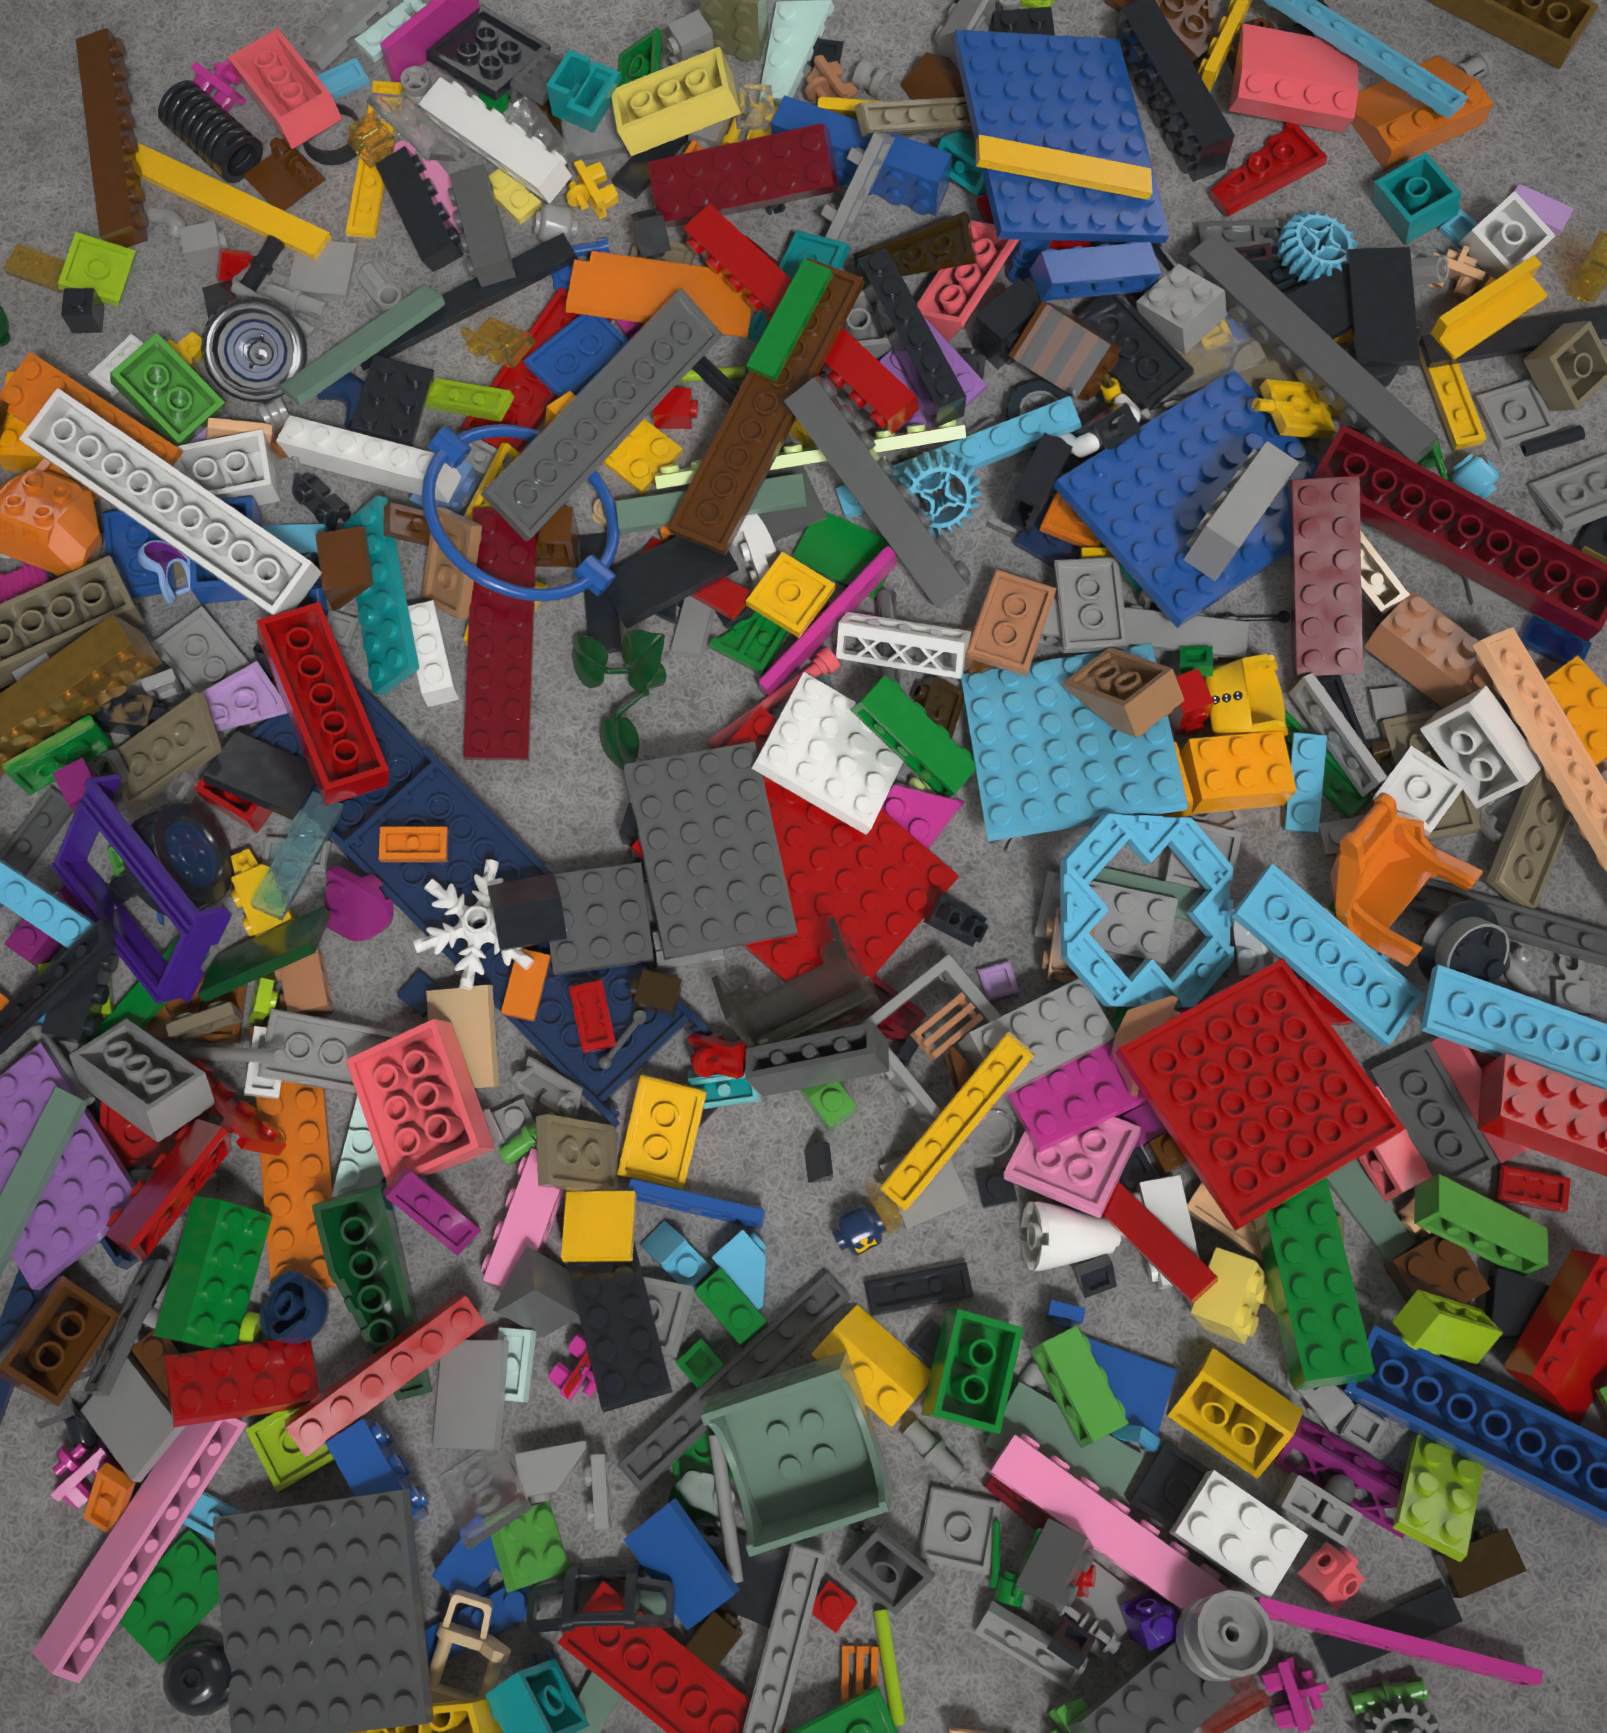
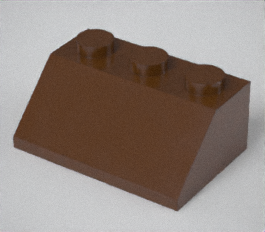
M64 1276L53 1279L0 1352V1378L21 1391L56 1407L59 1406L114 1326L119 1313Z

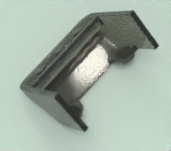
M834 917L828 919V923L835 939L828 942L821 951V958L824 964L767 993L760 986L753 984L741 985L731 992L718 975L712 977L725 1020L748 1048L851 1027L869 1018L881 1008V1001L852 942Z

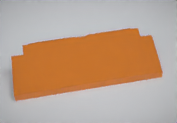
M591 251L589 262L574 260L566 301V312L646 323L676 291L682 288L722 334L748 338L753 309L746 302V296L741 291L735 293L726 283V277L721 272L718 275L715 274L709 267Z

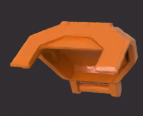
M44 458L35 468L0 485V554L54 573L58 578L86 566L87 559L101 543L94 502L99 496L84 485H79L78 481Z
M1380 793L1373 801L1372 809L1352 832H1347L1340 840V848L1330 872L1336 919L1370 948L1408 967L1422 947L1391 931L1390 926L1430 878L1439 877L1468 891L1480 878L1483 871L1433 847L1425 838L1424 821L1412 815L1397 812V804L1394 798L1387 793Z

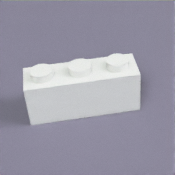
M434 601L408 606L420 668L417 671L421 693L427 706L431 707L459 700L440 616Z
M1181 1176L1140 1182L1136 1186V1192L1132 1193V1195L1199 1258ZM1147 1261L1149 1278L1151 1282L1157 1281L1158 1289L1174 1287Z

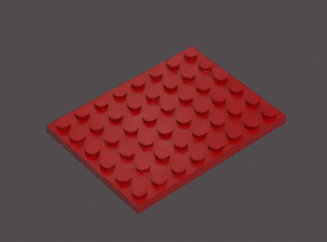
M761 706L724 747L755 742L759 755L777 719ZM762 775L797 934L795 936L742 946L833 1024L930 912L935 903L937 893L939 892L944 895L960 876L882 809H880L872 828L865 835ZM638 839L632 845L631 850L643 860Z

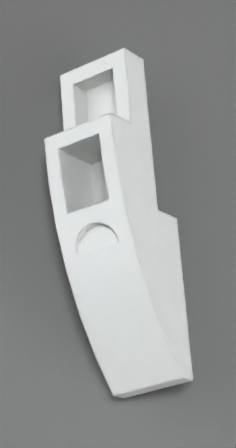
M758 514L746 516L732 543L734 546L740 545L744 561L751 562L753 570L749 571V576L753 589H755L767 573L769 566L773 565L777 559V551L772 538Z

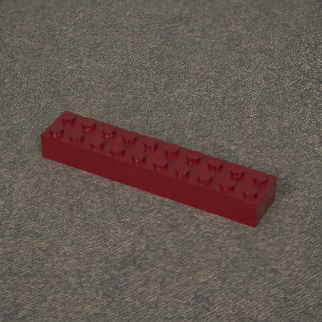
M1341 425L1311 478L1359 476L1361 521L1586 642L1602 630L1607 620L1606 564L1346 425Z

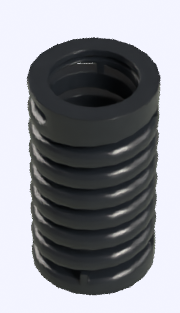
M180 81L169 88L163 95L158 107L160 122L226 182H240L244 179L243 175L260 163L263 155L261 141L245 129L241 123L194 81Z

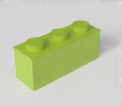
M1422 1290L1415 1292L1392 1321L1402 1333L1400 1335L1402 1341L1412 1349L1418 1350L1421 1348L1428 1350L1436 1356L1442 1354L1449 1356L1457 1362L1463 1360L1474 1364L1480 1362L1503 1334L1482 1309Z

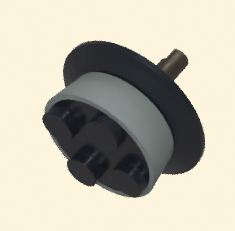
M1474 900L1457 902L1445 908L1435 918H1429L1425 921L1424 926L1427 928L1420 940L1419 946L1422 949L1418 953L1417 958L1419 969L1428 981H1430L1432 968L1437 965L1489 983L1494 979H1498L1503 974L1509 955V938L1504 929L1499 926L1495 913L1487 905Z

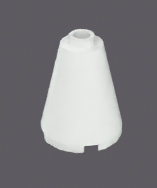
M1040 1201L1028 1202L1023 1211L1021 1227H1027V1242L1021 1240L1023 1259L1029 1270L1039 1272L1112 1254L1115 1248L1120 1245L1121 1234L1102 1216L1097 1218L1085 1212Z

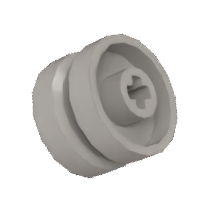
M1226 1590L1194 1600L1182 1611L1176 1625V1643L1182 1660L1193 1673L1204 1680L1224 1682L1257 1673L1268 1662L1273 1649V1628L1268 1614L1257 1600L1244 1592Z

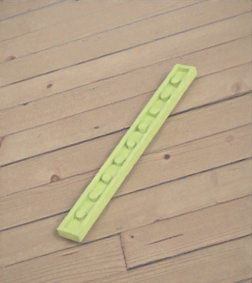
M956 420L939 427L925 428V423L906 426L907 431L893 434L887 429L876 431V436L872 437L876 444L873 449L877 453L966 438L965 425L961 422L956 423ZM815 442L814 447L802 448V444H792L783 447L784 452L778 453L770 470L828 460ZM702 460L692 461L691 467L679 469L678 464L660 467L661 472L655 473L657 489L690 484Z

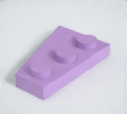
M257 661L201 692L205 695L216 732L287 714L281 695Z

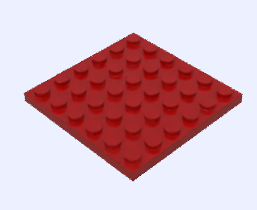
M1284 958L1119 1047L1115 1053L1235 1231L1405 1130L1403 1124Z

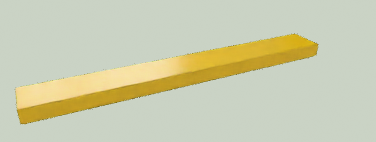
M137 142L139 151L136 153V160L142 171L140 178L261 236L267 238L268 235H272L281 240L285 247L314 260L318 258L327 243L332 239L330 233Z

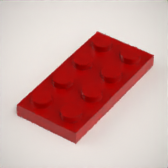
M274 1340L167 1355L164 1358L173 1428L298 1409L320 1394L310 1340L300 1344L283 1343Z

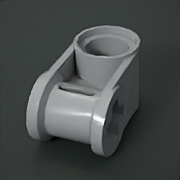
M1289 1370L1286 1373L1285 1381L1289 1391L1306 1408L1310 1416L1314 1414L1322 1422L1320 1426L1328 1432L1355 1407L1351 1399L1336 1385L1293 1391Z

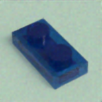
M1534 615L1530 618L1520 639L1526 649L1562 666L1577 655L1584 661L1592 645V642H1586L1570 632Z

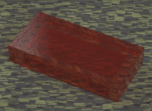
M1257 1688L1211 1715L1198 1727L1200 1733H1223L1269 1706L1271 1700L1264 1689Z

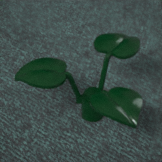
M632 630L625 634L622 640L621 654L623 661L629 668L606 667L608 661L607 650L596 638L580 636L573 641V666L577 677L584 686L588 688L601 686L604 681V673L628 674L629 685L639 691L637 695L614 713V719H604L600 727V741L606 756L623 770L625 764L634 763L637 759L639 736L634 724L625 717L621 718V716L641 698L649 696V689L663 686L666 682V670L660 663L665 634Z

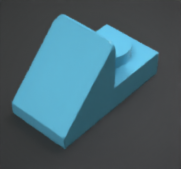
M665 1220L640 1244L678 1284L689 1285L695 1288L713 1269L688 1244L687 1240Z

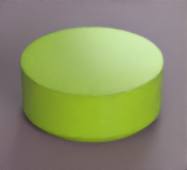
M248 1312L244 1316L239 1335L240 1345L259 1343L262 1330L260 1313Z

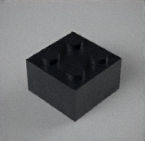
M1019 278L976 315L972 347L980 349V354L986 356V360L997 370L1005 363L1010 365L1015 361L1009 354L1042 301L1039 295Z

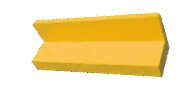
M1535 255L1531 256L1439 317L1430 334L1452 359H1457L1547 298L1548 294L1533 278L1542 263Z

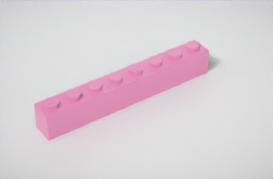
M240 1418L187 1425L157 1461L32 1652L52 1674L76 1683L81 1682L247 1425L246 1422Z
M1022 1433L1020 1438L1016 1435H1010L987 1470L988 1473L1057 1523L1087 1537L1093 1545V1549L1180 1612L1192 1601L1226 1590L1244 1592L1235 1585L1228 1589L1218 1581L1221 1575L1208 1565L1202 1563L1198 1567L1189 1561L1190 1553L1179 1544L1172 1541L1170 1545H1167L1158 1538L1160 1531L1150 1523L1142 1519L1138 1524L1128 1517L1130 1509L1116 1499L1111 1498L1108 1502L1097 1493L1100 1488L1083 1476L1080 1480H1077L1067 1473L1070 1469L1069 1465L1055 1455H1052L1050 1459L1037 1451L1040 1445L1024 1433Z

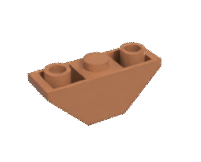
M1169 996L1127 1010L1114 1038L1112 1055L1130 1094L1135 1097L1138 1096L1140 1089L1115 1053L1119 1047L1180 1015L1181 1013L1176 1011L1178 998L1175 996Z

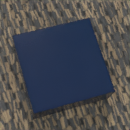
M418 971L397 997L424 1018L428 1014L426 991L441 990V988Z

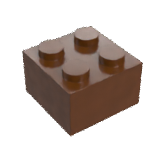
M1438 1235L1429 1238L1383 1265L1406 1304L1417 1290L1464 1304L1490 1290V1287L1466 1249Z

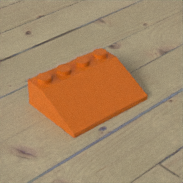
M1436 56L1418 65L1467 95L1468 98L1464 107L1448 119L1435 113L1431 107L1420 100L1412 98L1406 91L1395 84L1384 80L1358 92L1355 117L1351 124L1382 169L1386 170L1484 124L1494 103L1478 80L1440 56Z

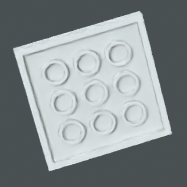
M803 672L755 760L752 769L867 835L877 818L903 761L850 711L856 704L855 701Z

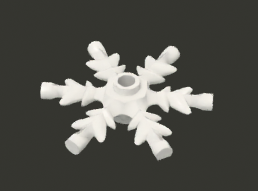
M487 859L485 862L483 878L477 874L474 875L475 883L479 891L472 890V893L478 899L474 906L464 905V894L458 898L452 883L445 890L434 879L430 880L425 886V890L438 898V900L432 903V906L448 908L444 915L457 914L459 923L455 927L443 923L445 930L428 927L426 931L430 936L413 940L417 953L435 946L434 954L437 955L448 942L451 948H453L457 938L466 939L468 947L459 952L460 955L466 956L454 968L455 971L463 970L459 987L465 990L473 989L475 971L480 975L484 974V968L479 958H486V955L480 950L481 946L486 942H491L494 944V954L496 955L500 951L487 886L503 883V878L495 879L499 862ZM485 923V926L482 928L474 929L476 924ZM521 948L501 952L503 961L507 966L510 965L511 959H513L523 969L527 970L534 962V959L520 950Z

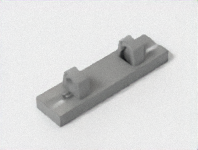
M874 132L866 151L859 147L851 148L847 159L858 165V168L840 206L833 203L825 204L821 215L832 222L825 236L826 238L846 243L895 140L894 137L886 132Z

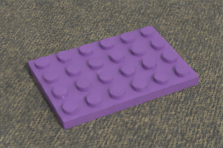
M41 1042L0 1076V1195L55 1087L62 1088L80 1097L50 1047ZM87 1107L12 1253V1257L33 1290L40 1291L105 1237L106 1232L110 1229L106 1224L111 1216L119 1208L124 1211L133 1200L129 1196L136 1184Z

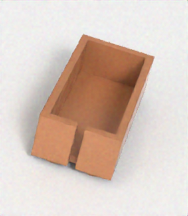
M1413 591L1380 623L1364 646L1365 649L1442 708L1453 704L1486 685L1493 695L1497 693L1494 689L1492 678L1486 668L1482 667L1478 662L1476 651L1472 646L1479 641Z

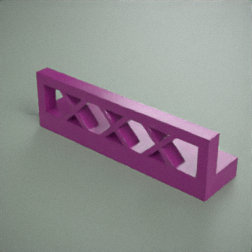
M1301 1416L1294 1435L1276 1456L1274 1465L1288 1473L1293 1472L1302 1476L1321 1489H1324L1327 1481L1322 1479L1320 1471L1332 1470L1338 1474L1348 1476L1353 1481L1355 1489L1364 1488L1371 1492L1374 1498L1373 1501L1362 1502L1354 1497L1349 1506L1363 1514L1367 1519L1403 1539L1405 1534L1392 1528L1394 1520L1386 1515L1385 1509L1397 1507L1404 1475ZM1294 1448L1305 1454L1309 1463L1298 1465L1289 1460L1287 1456Z

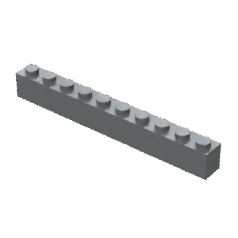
M1216 231L1188 254L1187 269L1225 290L1226 308L1230 311L1234 320L1238 323H1243L1249 328L1258 342L1265 343L1273 351L1279 362L1287 364L1294 370L1297 378L1303 384H1309L1317 392L1318 397L1323 403L1331 405L1340 413L1341 419L1347 425L1355 427L1362 435L1415 463H1418L1432 450L1438 436Z

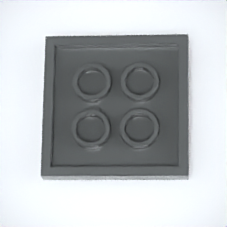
M641 862L554 874L561 896L567 939L549 942L554 976L654 962Z

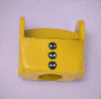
M1262 654L1242 658L1226 665L1213 667V676H1205V683L1214 701L1210 713L1214 737L1283 731L1284 736L1288 735V728L1285 723L1284 698L1275 670L1278 669V664L1274 655Z

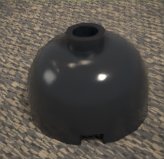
M211 1639L192 1641L179 1648L169 1659L163 1674V1690L168 1702L178 1712L194 1717L211 1715L227 1705L230 1691L229 1683L232 1679L231 1666L224 1653V1645Z

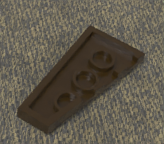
M966 211L854 254L856 275L858 258L887 248L901 276L977 263L971 222Z

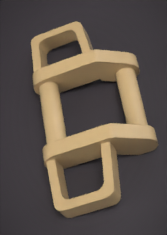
M463 1590L454 1591L445 1619L440 1622L436 1633L439 1639L429 1667L432 1702L485 1698V1694L496 1687L503 1664H506L509 1660L511 1649L494 1636L488 1634L493 1610V1602L490 1599ZM457 1603H465L483 1610L484 1618L481 1631L451 1622ZM452 1643L479 1651L489 1659L477 1697L472 1693L440 1683Z

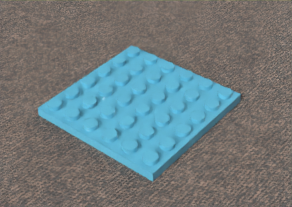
M1152 643L1129 646L1127 649L1121 650L1156 663ZM1104 651L1033 662L1027 677L1000 668L963 674L961 681L988 842L1093 825L1102 815L1109 813L1151 816L1187 810V799L1168 715L1151 726L1145 734L1135 738L1115 730L1064 688V681Z

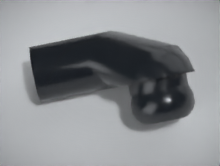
M71 1401L62 1402L58 1406L56 1413L66 1424L71 1445L75 1448L81 1443L87 1450L92 1449L97 1442V1435L91 1430L90 1423Z

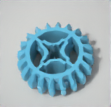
M1314 209L1311 213L1303 211L1301 214H1295L1284 225L1276 244L1279 248L1277 256L1283 258L1282 266L1290 268L1289 274H1296L1299 277L1298 282L1306 280L1307 283H1310L1325 274L1331 276L1332 270L1336 268L1342 271L1341 265L1347 262L1346 253L1348 249H1357L1358 242L1352 239L1353 232L1346 231V224L1337 222V216L1332 219L1328 217L1326 211L1319 215Z
M936 450L935 458H930L929 453L924 452L923 457L925 461L920 463L917 458H913L912 463L915 468L904 467L903 472L906 477L898 478L897 482L899 484L904 482L913 495L914 492L920 493L922 498L927 499L926 512L933 521L930 527L934 528L936 535H940L941 528L946 527L948 533L952 534V525L956 523L958 527L963 528L962 518L972 519L973 514L970 509H976L979 506L978 501L975 499L981 496L980 488L975 487L980 483L978 476H973L975 470L972 465L965 466L966 460L962 456L955 460L954 453L950 451L943 458L941 450ZM937 472L932 479H923L925 476ZM950 473L962 481V494L949 487ZM937 489H943L944 494L940 495L939 493V497L934 498L932 493L934 491L937 492ZM953 506L950 510L940 513L944 507Z

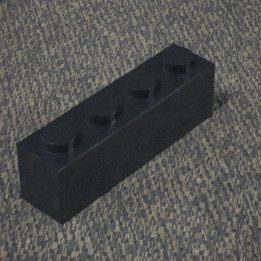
M404 146L375 164L422 262L434 272L462 257L464 254L459 246L461 243L460 235L454 226L450 227L447 219L451 218L450 214L442 202L438 203L435 195L439 194L431 178L428 177L426 179L423 171L427 170V167L418 153L413 155Z

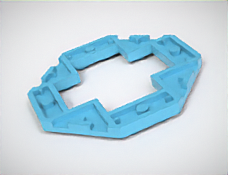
M1110 813L1102 815L1060 860L1061 958L1103 1006L1138 1007L1169 996L1178 998L1177 1007L1196 1006L1234 961V946H1230V927H1233L1231 917L1233 900H1230L1229 881H1233V866L1192 818L1149 815L1132 816ZM1125 843L1144 864L1152 863L1168 845L1205 889V892L1190 907L1186 914L1203 932L1206 938L1170 979L1153 959H1145L1128 978L1089 934L1110 909L1088 884Z

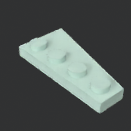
M832 0L776 2L758 98L760 102L779 106L784 95L793 98L803 77L802 70L806 62H810L814 53L813 46L817 38H821L827 16H831L835 8Z
M358 1096L331 1198L353 1190L380 1184L384 1177Z

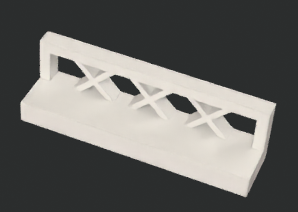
M846 612L839 621L836 658L961 679L964 670L965 652L971 639V631ZM846 636L857 637L865 647L859 652L845 650ZM879 642H887L896 653L890 657L881 656L874 646ZM911 647L921 648L927 658L922 662H915L911 660L905 651ZM943 652L957 654L956 668L943 666L937 656Z

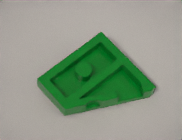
M755 612L751 618L735 624L733 630L719 639L717 637L713 638L709 646L710 649L763 676L789 632L758 612Z

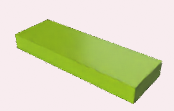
M435 378L425 407L501 422L514 396L510 390Z

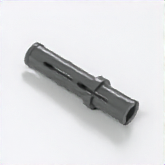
M882 590L876 593L878 617L900 620L897 617V593L895 591ZM878 643L881 656L890 657L896 653L889 643ZM880 666V678L886 675L889 679H893L900 684L898 668Z

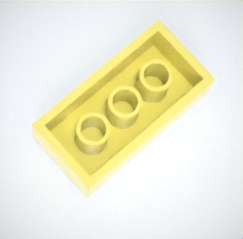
M720 46L616 87L611 96L617 132L631 156L741 114L733 73Z

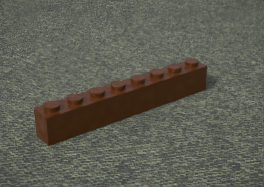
M107 28L77 38L76 47L99 235L104 241L128 248L148 241L146 231L148 220L143 208L145 195L140 185L142 171L136 160V153L139 151L133 131L135 120L130 108L132 96L128 90L127 79H129V73L124 61L126 49L120 38H116Z

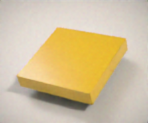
M566 1192L561 1250L562 1261H633L636 1192Z

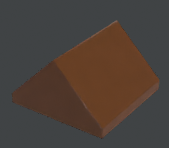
M929 52L923 55L900 85L910 100L965 97L960 72L949 57Z
M359 526L315 534L319 566L322 572V589L332 610L341 609L373 585L365 527Z

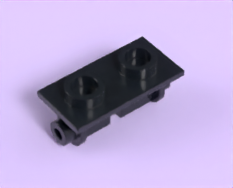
M296 472L294 474L292 494L299 504L306 506L314 514L319 523L325 524L331 531H335L339 519L346 521L350 518L349 505L343 502L335 493L325 498L326 495L330 494L331 489L315 474L305 473L301 476Z

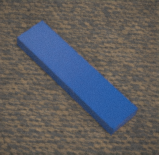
M635 1179L630 1180L628 1191L636 1192V1201L759 1230L763 1229L765 1221V1210Z

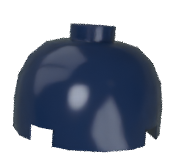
M288 1271L280 1275L268 1289V1291L273 1292L269 1302H262L260 1325L262 1331L266 1336L283 1343L300 1344L311 1340L321 1331L327 1321L329 1314L327 1292L316 1279L304 1273Z

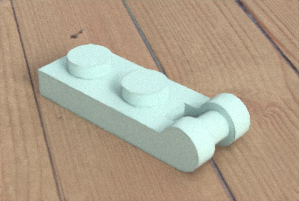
M403 0L396 8L354 39L356 45L376 62L383 57L380 43L411 18L408 14L412 11L417 13L427 3L423 4L422 0Z

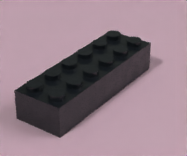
M1142 0L1122 8L1119 22L1116 25L1117 33L1115 39L1120 41L1130 82H1135L1138 86L1142 103L1149 105L1155 126L1163 129L1168 148L1171 151L1175 150L1178 155L1179 166L1184 174L1188 173L1192 181L1195 182L1225 170L1235 134L1155 0Z

